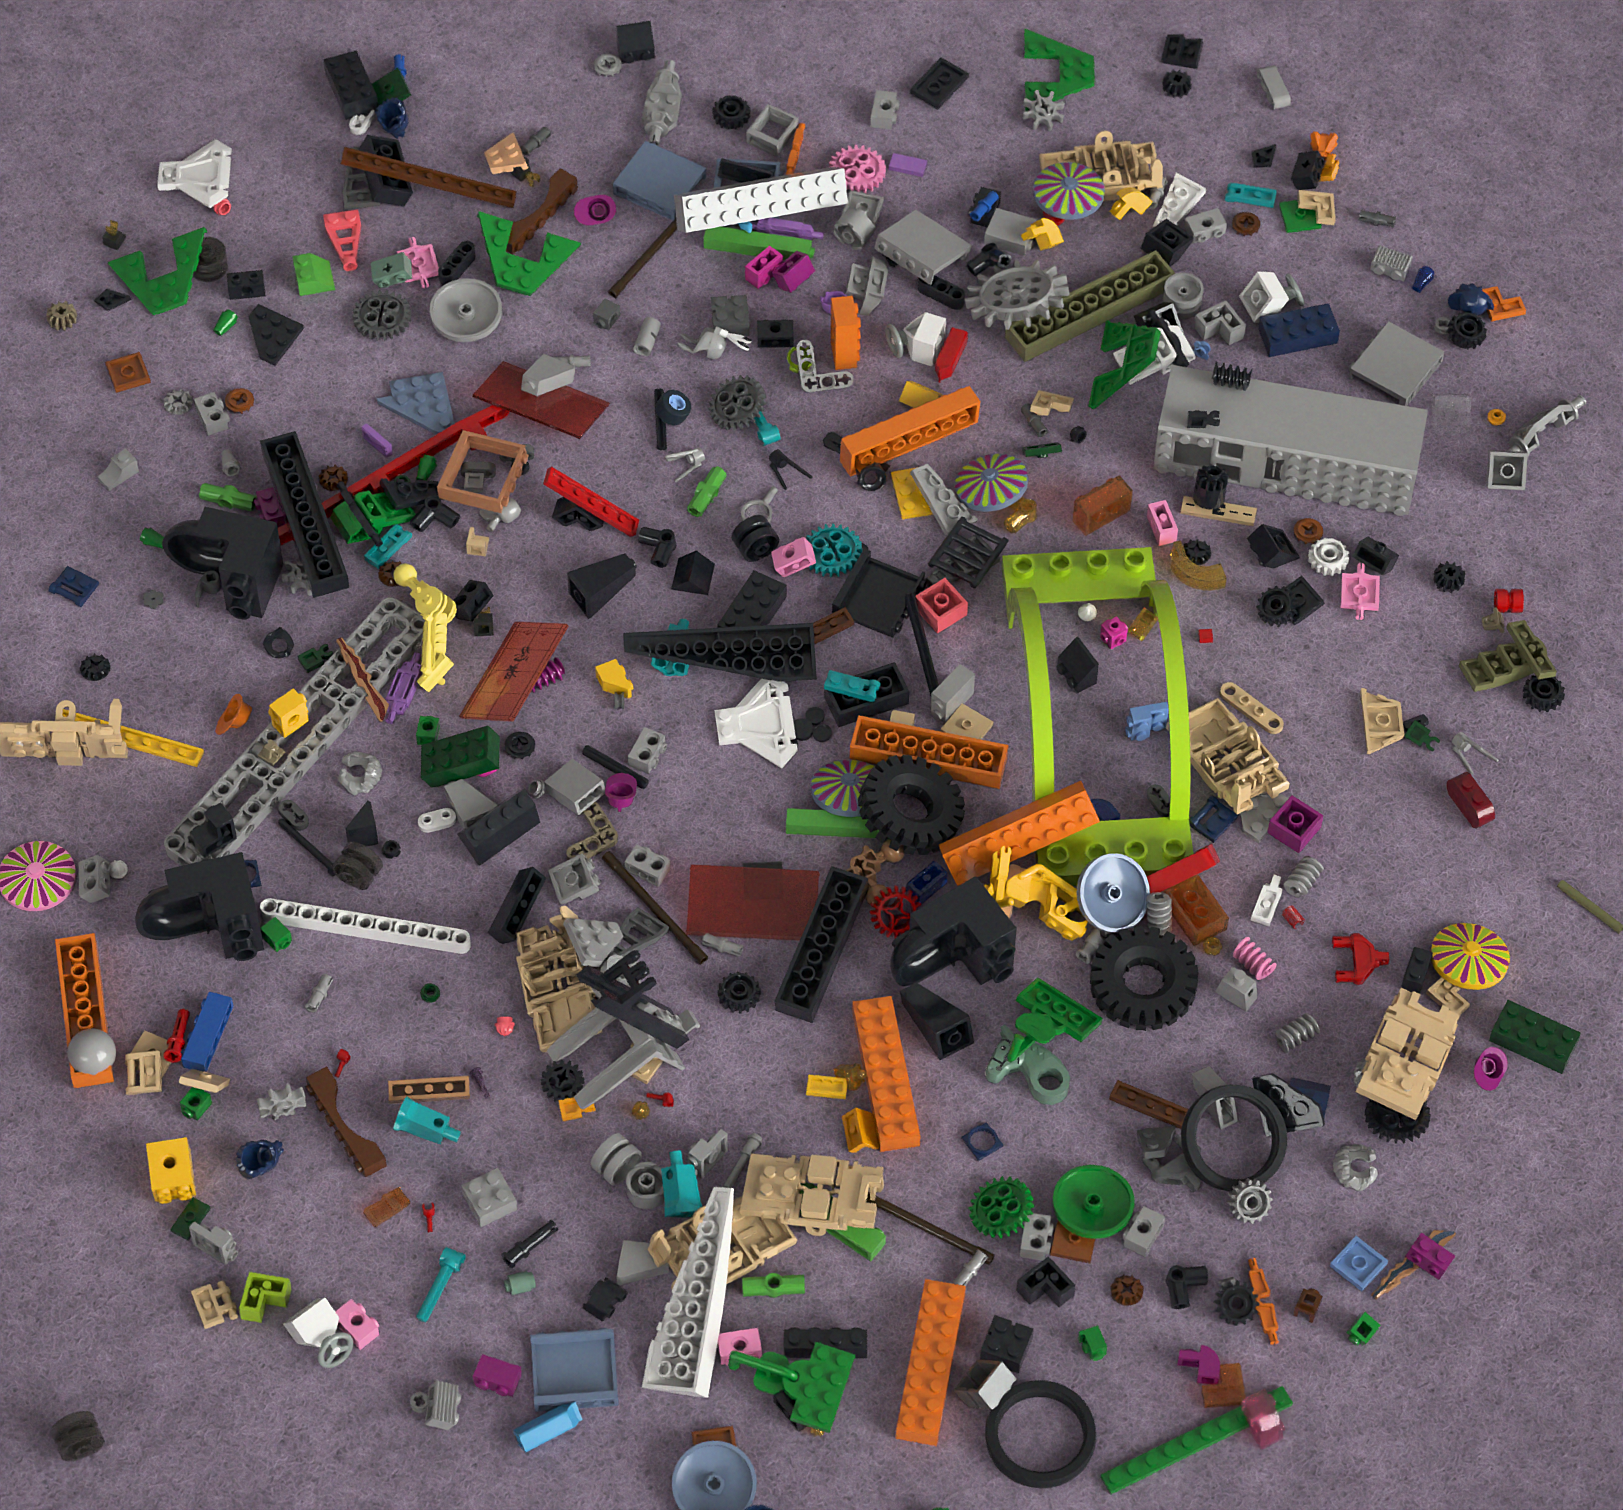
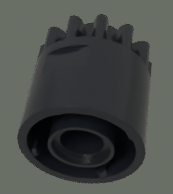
M1210 464L1207 467L1203 465L1202 469H1198L1193 500L1199 507L1217 509L1224 504L1229 474L1225 473L1226 470L1221 469L1220 466Z

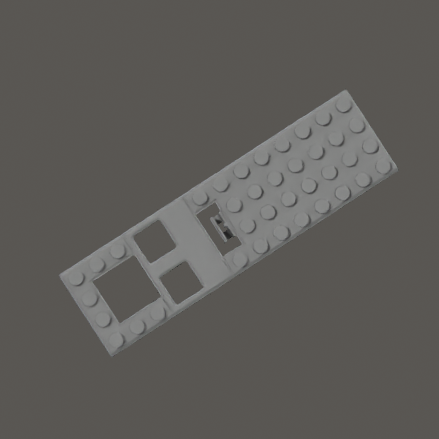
M1176 365L1171 366L1158 426L1154 470L1163 474L1167 472L1175 473L1179 477L1185 475L1193 476L1196 479L1198 469H1202L1203 465L1207 467L1212 464L1226 470L1225 473L1229 474L1228 483L1266 489L1269 493L1277 491L1283 492L1287 496L1299 495L1308 500L1312 498L1321 499L1325 503L1331 501L1339 502L1342 506L1350 504L1360 509L1372 508L1381 513L1389 511L1394 512L1398 516L1409 514L1428 410L1256 379L1250 380L1246 391H1243L1242 385L1237 390L1235 384H1233L1232 388H1229L1228 382H1226L1224 387L1221 386V381L1214 385L1212 379L1213 372ZM1188 411H1207V414L1211 411H1219V418L1214 419H1220L1219 426L1206 425V428H1187Z

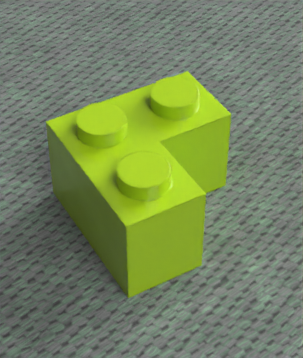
M249 1272L239 1307L241 1319L262 1323L266 1305L287 1308L292 1290L290 1279Z

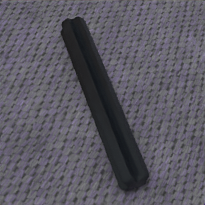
M662 388L654 390L655 406L664 393ZM655 408L657 449L661 451L667 449L666 423L658 417Z
M586 745L583 748L582 754L615 774L625 773L633 776L637 781V786L641 789L647 787L649 783L647 778L590 745Z

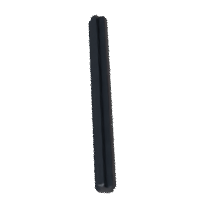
M914 593L905 595V602L931 696V693L939 684Z

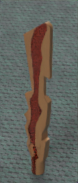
M342 637L338 638L336 642L340 647L341 655L346 665L350 666L351 673L358 687L364 688L368 695L365 697L377 719L382 722L389 704L370 683L372 675L365 671V664L361 663V657L355 654L354 649L349 647Z

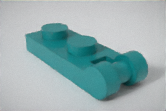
M1229 183L1225 201L1274 208L1277 190Z
M395 524L381 538L383 544L379 547L374 545L364 555V560L379 569L404 543H407L412 538V533L407 530L404 531L400 525Z
M829 670L824 683V689L873 702L877 696L876 691L879 690L881 684L877 680H866Z

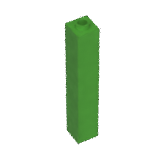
M721 226L706 229L704 234L705 249L758 256L768 246H771L783 255L784 261L795 251L808 254L809 258H814L815 248H812V240L754 231L748 233L746 230Z
M787 808L786 834L875 838L879 830L870 833L865 826L868 819L862 820L861 816L844 817L834 815L825 810Z

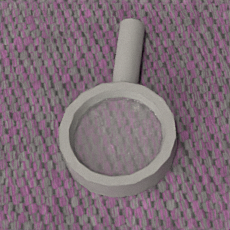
M772 486L762 501L752 500L747 502L742 507L741 520L743 521L754 515H763L770 523L772 509L769 503L778 489Z

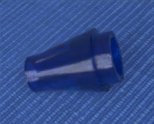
M1428 266L1419 268L1414 284L1411 287L1412 290L1421 293L1434 279L1435 272Z

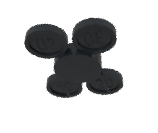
M819 707L809 708L805 714L806 719L801 718L793 722L796 739L790 741L791 744H797V748V740L805 741L813 735L816 741L826 742L832 736L831 728L826 724H821L824 721L825 715L824 711Z

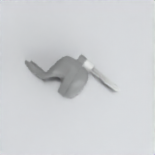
M716 326L715 329L706 327L698 339H693L681 333V336L687 342L697 344L694 349L682 343H677V345L682 350L690 353L705 350L707 358L716 360L720 358L725 350L726 337L744 350H749L747 344L751 343L752 340L746 336L728 333V331Z

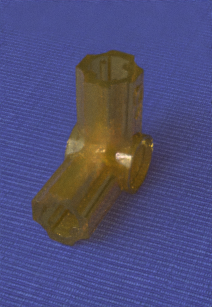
M1022 496L1014 504L1008 506L1015 512L1004 521V526L1012 534L1017 533L1027 523L1034 522L1037 518L1036 502Z

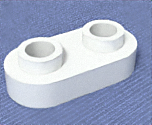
M372 110L368 116H353L349 122L350 131L355 135L365 133L375 118V111Z
M450 808L424 813L418 818V827L426 833L449 828L455 824L456 814Z

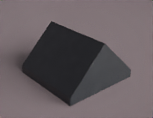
M697 550L678 558L671 590L708 595L715 563Z
M368 800L345 828L348 848L351 850L379 844L372 805Z

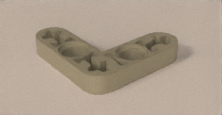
M597 802L590 806V808H594L595 816L587 809L582 812L595 834L570 846L566 852L567 860L575 857L574 855L572 856V852L578 853V855L583 853L587 858H591L617 844L618 834ZM601 820L605 822V825L597 827L595 822ZM609 835L613 840L606 839V836ZM590 843H595L598 846L594 850L587 848Z

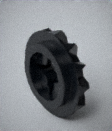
M1190 539L1188 543H1184L1182 548L1183 559L1192 565L1205 564L1209 561L1212 553L1210 546L1205 541H1199V539L1195 541ZM1196 547L1199 549L1197 556H1195L1194 551Z
M95 653L93 656H86V659L81 661V675L90 681H98L105 678L110 672L108 658H105L103 655L98 656ZM91 663L98 665V670L92 668Z
M515 732L505 740V750L514 759L521 758L523 760L524 757H530L531 753L534 752L535 740L526 732ZM519 740H520V743H521L522 745H524V746L522 747V750H520L518 747H516V746H518V741H519Z

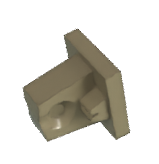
M1497 607L1493 608V614L1482 618L1484 630L1499 629L1501 633H1504V617Z
M270 739L263 746L258 757L274 766L285 753V750L278 747L277 743Z

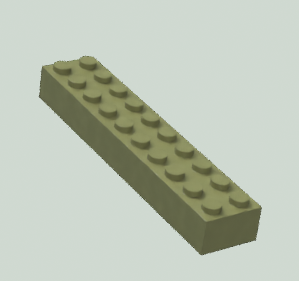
M1155 250L1070 292V296L1060 297L1063 298V309L1049 306L1047 309H1049L1050 319L1048 320L1041 315L1031 318L1030 327L1025 325L1024 320L1012 321L1010 329H1005V339L1021 359L1026 362L1105 323L1107 320H1111L1163 294L1166 280L1174 275L1175 272Z

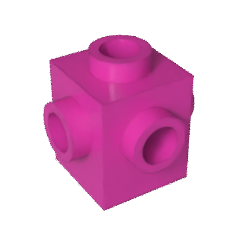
M1117 616L1113 619H1107L1101 625V640L1110 649L1123 644L1127 639V625L1123 621L1121 622Z

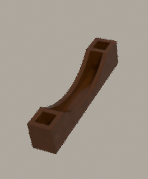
M561 168L557 170L549 179V191L542 205L526 218L513 222L506 252L514 255L516 251H520L527 240H531L539 228H543L546 220L549 217H553L560 206L565 205L567 198L570 195H574L578 190L577 177Z
M326 1066L307 1076L305 1089L308 1095L315 1097V1105L319 1112L324 1111L326 1123L329 1127L333 1126L336 1130L334 1134L338 1142L343 1141L345 1153L349 1158L353 1157L355 1160L353 1164L357 1172H362L366 1178L387 1166L386 1158L376 1142L357 1135L341 1119L336 1107L337 1081Z

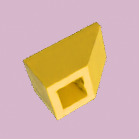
M616 659L595 667L596 678L603 691L612 694L614 692H617V694L624 692L625 698L632 697L631 690H633V684L630 679H626L625 669L623 665H619Z

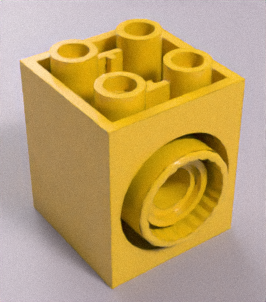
M187 1137L146 1143L151 1189L155 1202L166 1204L170 1203L172 1199L186 1201L190 1200L192 1196H196L191 1151Z

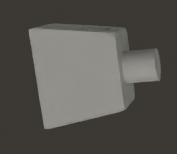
M1235 967L1229 970L1215 991L1245 1012L1257 999L1256 981L1247 976L1243 970L1236 969Z

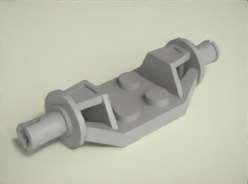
M666 60L664 68L656 72L655 79L647 91L642 115L645 132L650 135L648 142L654 144L655 141L657 146H659L660 137H665L670 130L677 126L682 101V94L678 84L679 76L674 71L675 62L670 60V65H668L669 60Z
M1578 395L1571 402L1567 399H1561L1558 402V406L1539 412L1515 431L1514 436L1509 439L1510 448L1506 451L1526 452L1529 456L1530 452L1540 445L1537 433L1543 431L1547 423H1553L1559 428L1565 426L1570 421H1576L1579 416L1577 410L1586 404L1585 398L1582 395Z

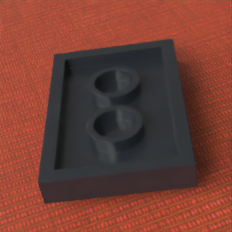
M940 57L910 89V94L939 109L969 78V73Z

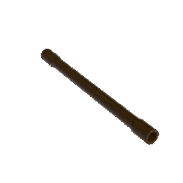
M676 218L630 269L608 290L609 295L617 298L634 276L677 230Z
M611 851L606 852L602 860L618 874L661 922L669 926V931L688 950L689 954L700 965L708 959L705 952L660 907L622 866V863Z
M868 1191L867 1203H875L877 1208L972 1256L975 1255L977 1250H980L988 1257L984 1262L987 1265H990L993 1261L995 1254L975 1246L878 1196H875V1200H871L870 1192Z

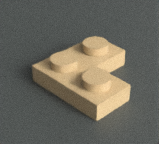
M1298 191V208L1316 210L1317 224H1335L1333 193Z
M1038 390L1031 404L1030 412L1040 416H1048L1051 408L1059 412H1069L1074 398Z
M1442 977L1426 992L1439 1006L1449 1007L1450 1011L1459 1015L1466 1011L1470 1005L1457 993L1461 987L1447 982Z

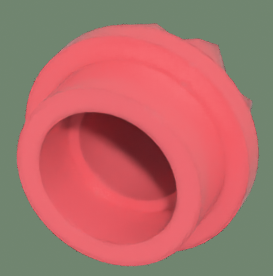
M225 198L214 205L213 209L218 215H226L229 213L231 205Z
M498 1017L497 1023H495L498 1033L503 1036L512 1033L515 1026L512 1017Z

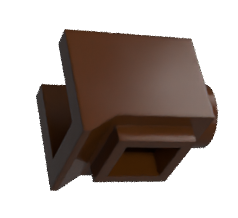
M1303 1288L1293 1316L1297 1317L1299 1311L1310 1315L1309 1322L1313 1323L1323 1296L1319 1295L1320 1293L1316 1289L1309 1288L1307 1290ZM1306 1299L1308 1301L1313 1302L1314 1304L1310 1305L1308 1303H1305L1304 1300Z

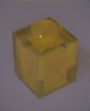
M1144 607L1129 627L1128 632L1140 641H1143L1157 622L1158 617Z

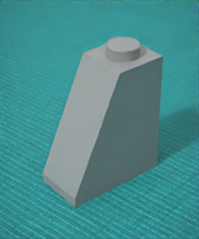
M543 354L523 374L521 390L539 396L568 385L574 381L575 366Z
M462 779L452 781L444 786L445 796L463 829L497 806L496 803Z
M1210 1066L1192 1074L1194 1088L1199 1096L1215 1087L1227 1085ZM1234 1097L1221 1098L1207 1107L1220 1129L1238 1122Z
M623 1240L616 1276L617 1284L624 1285L669 1273L670 1266L668 1263L657 1267L647 1250L650 1243Z

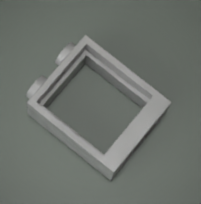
M767 104L747 131V143L774 156H778L796 132L798 117ZM769 120L787 127L779 140L760 132Z

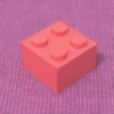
M943 578L915 596L920 615L937 634L967 616L968 602L946 578Z

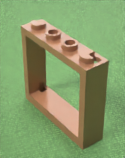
M463 430L437 486L439 498L502 513L503 506L507 507L509 503L510 493H513L515 490L517 478L521 476L522 466L527 463L528 454H526L525 445ZM469 448L516 458L498 499L452 488Z

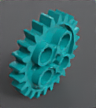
M834 523L831 528L827 524L824 526L825 529L818 526V532L811 530V535H806V540L813 546L816 563L809 566V570L815 569V574L821 571L823 577L826 573H829L830 577L833 576V573H836L839 577L840 572L846 575V569L852 570L853 565H855L862 553V542L859 541L858 535L855 536L854 530L849 532V527L842 529V524L835 528Z

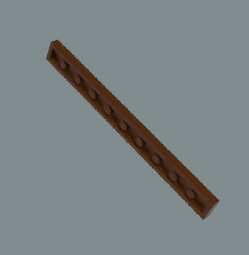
M348 147L343 149L340 163L342 165L514 208L517 191Z

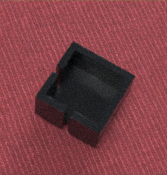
M994 1315L980 1351V1360L1002 1361L1009 1371L1019 1374L1033 1339L1034 1328L1017 1322L1014 1326L1011 1320Z

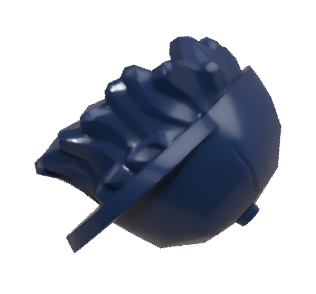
M392 97L390 100L387 99L386 102L383 101L382 105L377 107L375 114L382 129L397 139L404 137L409 117L405 110L404 102Z
M1473 283L1469 285L1460 284L1459 289H1455L1456 292L1450 294L1448 298L1449 307L1452 310L1462 311L1463 313L1468 312L1480 315L1487 309L1494 310V304L1489 295L1482 291V287H1476Z
M268 1140L250 1141L246 1145L240 1146L236 1153L238 1156L236 1161L241 1175L244 1178L252 1179L275 1168L279 1161V1156L284 1151L282 1142L276 1140L272 1143Z

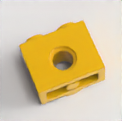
M294 688L269 705L268 714L271 716L272 726L284 738L309 721L308 709L306 707L307 700L302 693L298 694Z

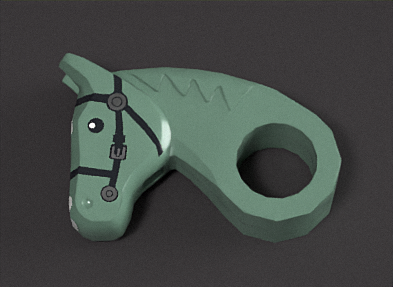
M1002 1025L1000 1027L1002 1039L996 1045L992 1057L986 1066V1079L991 1083L997 1084L1006 1075L1021 1071L1026 1078L1034 1099L1041 1104L1047 1105L1062 1102L1068 1095L1070 1075L1061 1060L1048 1049L1034 1042L1012 1063L1008 1062L1007 1055L1013 1042L1014 1034L1006 1025ZM1047 1076L1058 1079L1061 1086L1054 1090H1047L1039 1084V1080Z

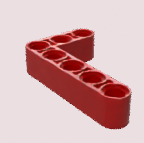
M1212 843L1146 876L1150 894L1162 892L1217 865L1220 859Z

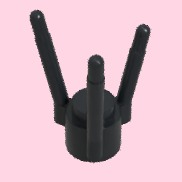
M779 449L774 450L770 454L769 460L772 462L770 467L774 470L784 490L787 487L777 468H784L787 463L808 478H813L812 475L791 461Z

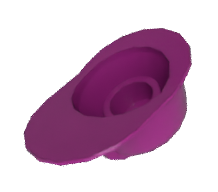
M596 195L580 199L574 207L575 218L583 225L606 223L616 213L614 200L606 195Z
M625 773L610 776L605 787L608 803L617 808L618 812H621L622 808L629 807L636 794L637 781L633 776Z
M1489 1047L1475 1061L1474 1078L1476 1083L1484 1090L1491 1091L1496 1089L1507 1070L1508 1061L1502 1050L1497 1047Z

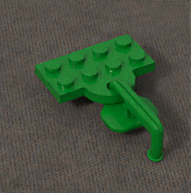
M1037 977L1017 995L1016 1002L1031 1012L1023 1013L1015 1021V1027L1027 1036L1024 1038L1020 1034H1014V1039L1007 1055L1008 1062L1012 1063L1034 1042L1045 1044L1050 1042L1055 1035H1060L1064 1032L1082 1042L1101 1025L1103 1018Z
M816 1342L810 1361L801 1359L790 1364L784 1355L775 1352H766L761 1358H757L733 1350L729 1355L728 1367L731 1370H737L741 1363L756 1368L753 1379L756 1389L772 1395L784 1390L788 1397L796 1401L790 1417L791 1421L830 1433L855 1354Z

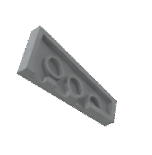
M928 464L913 469L910 472L945 536L949 534L961 516L965 517L967 522L971 524L978 521L974 515L972 516L967 511L968 508L955 498L953 491L945 487L943 480Z

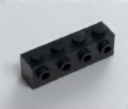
M529 867L519 870L488 931V934L501 944L516 940V933L520 932L546 880V877L537 869Z
M797 1327L784 1329V1356L786 1358H811L816 1342L855 1354V1358H867V1329L858 1327L851 1329H841L838 1327L831 1329H820L817 1327L810 1329H799Z

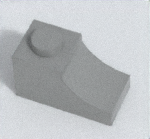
M125 448L111 457L109 466L103 473L97 476L98 480L108 491L112 490L139 472L137 460Z

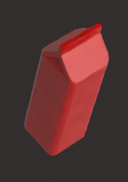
M954 327L950 329L935 361V372L939 377V383L941 380L952 376L968 342L967 331Z

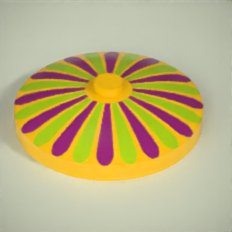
M1458 923L1445 927L1435 936L1430 950L1433 953L1431 958L1432 965L1443 979L1455 986L1471 990L1486 989L1499 983L1504 978L1510 962L1509 951L1504 941L1488 928L1471 923Z

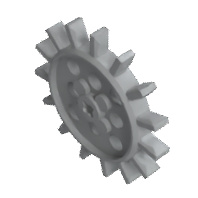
M1014 260L1013 268L1002 270L994 266L995 274L990 277L978 274V284L981 287L968 286L967 292L970 298H965L966 308L971 309L973 320L987 314L985 317L986 327H990L996 320L1004 321L1005 329L1009 330L1012 321L1024 320L1025 325L1030 327L1031 318L1041 315L1047 320L1050 319L1049 309L1047 308L1051 306L1063 309V298L1060 297L1070 296L1069 287L1066 285L1068 284L1066 274L1055 276L1057 275L1056 265L1053 264L1043 271L1040 269L1039 260H1035L1031 267H1021L1019 261Z

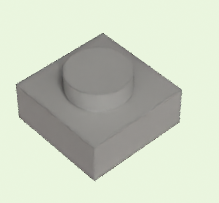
M465 472L464 491L483 492L484 473Z

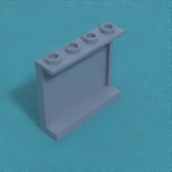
M645 141L614 181L613 194L673 221L676 218L674 195L692 192L701 178L706 179V168L701 164H696L685 157L658 147L656 144Z
M599 1328L593 1331L580 1329L576 1332L558 1331L553 1334L540 1332L530 1335L535 1412L551 1411L562 1404H569L574 1401L578 1409L619 1406L613 1329Z

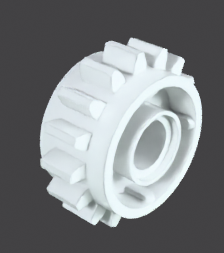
M1334 538L1317 540L1316 545H1311L1308 553V563H1312L1311 568H1315L1317 573H1323L1324 576L1326 574L1331 576L1335 573L1340 574L1341 569L1345 570L1349 562V551H1346V545H1342L1341 541H1337Z

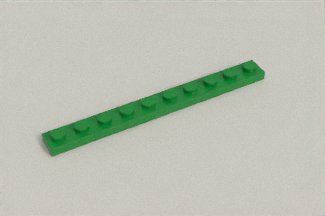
M1281 1386L1101 1474L1100 1478L1109 1493L1113 1494L1292 1406L1293 1402L1284 1387Z

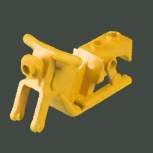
M1005 846L1001 847L999 859L997 858V851L993 853L990 884H984L983 886L1001 908L1011 905L1021 908L1030 901H1038L1041 903L1039 919L1049 928L1059 932L1063 938L1073 941L1085 934L1087 920L1074 922L1065 917L1067 913H1072L1075 910L1082 914L1078 905L1077 889L1041 864H1035L1006 881L1012 850L1008 847L1007 853H1005ZM1058 898L1065 903L1056 907Z

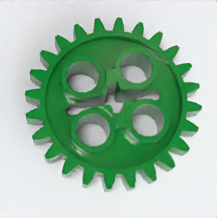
M1001 1176L998 1182L995 1178H993L992 1184L986 1181L987 1187L985 1188L979 1186L981 1192H974L976 1199L970 1200L973 1206L969 1207L971 1212L969 1216L972 1219L973 1225L979 1232H983L984 1236L990 1234L994 1238L997 1234L1001 1239L1003 1233H1006L1010 1237V1231L1013 1230L1015 1233H1018L1017 1227L1024 1228L1022 1222L1030 1221L1027 1215H1033L1031 1208L1034 1207L1032 1203L1034 1198L1024 1182L1021 1183L1018 1178L1013 1180L1011 1176L1005 1180Z

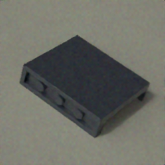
M864 548L832 603V613L846 607L855 623L893 638L896 632L900 633L904 618L908 619L909 617L905 595L914 593L916 596L920 590L923 591L927 584L925 572H922L919 577L871 558V551Z

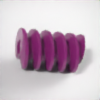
M555 657L553 661H548L531 690L533 693H535V686L542 690V683L548 687L549 680L555 684V677L560 681L563 680L562 674H565V670L558 657Z

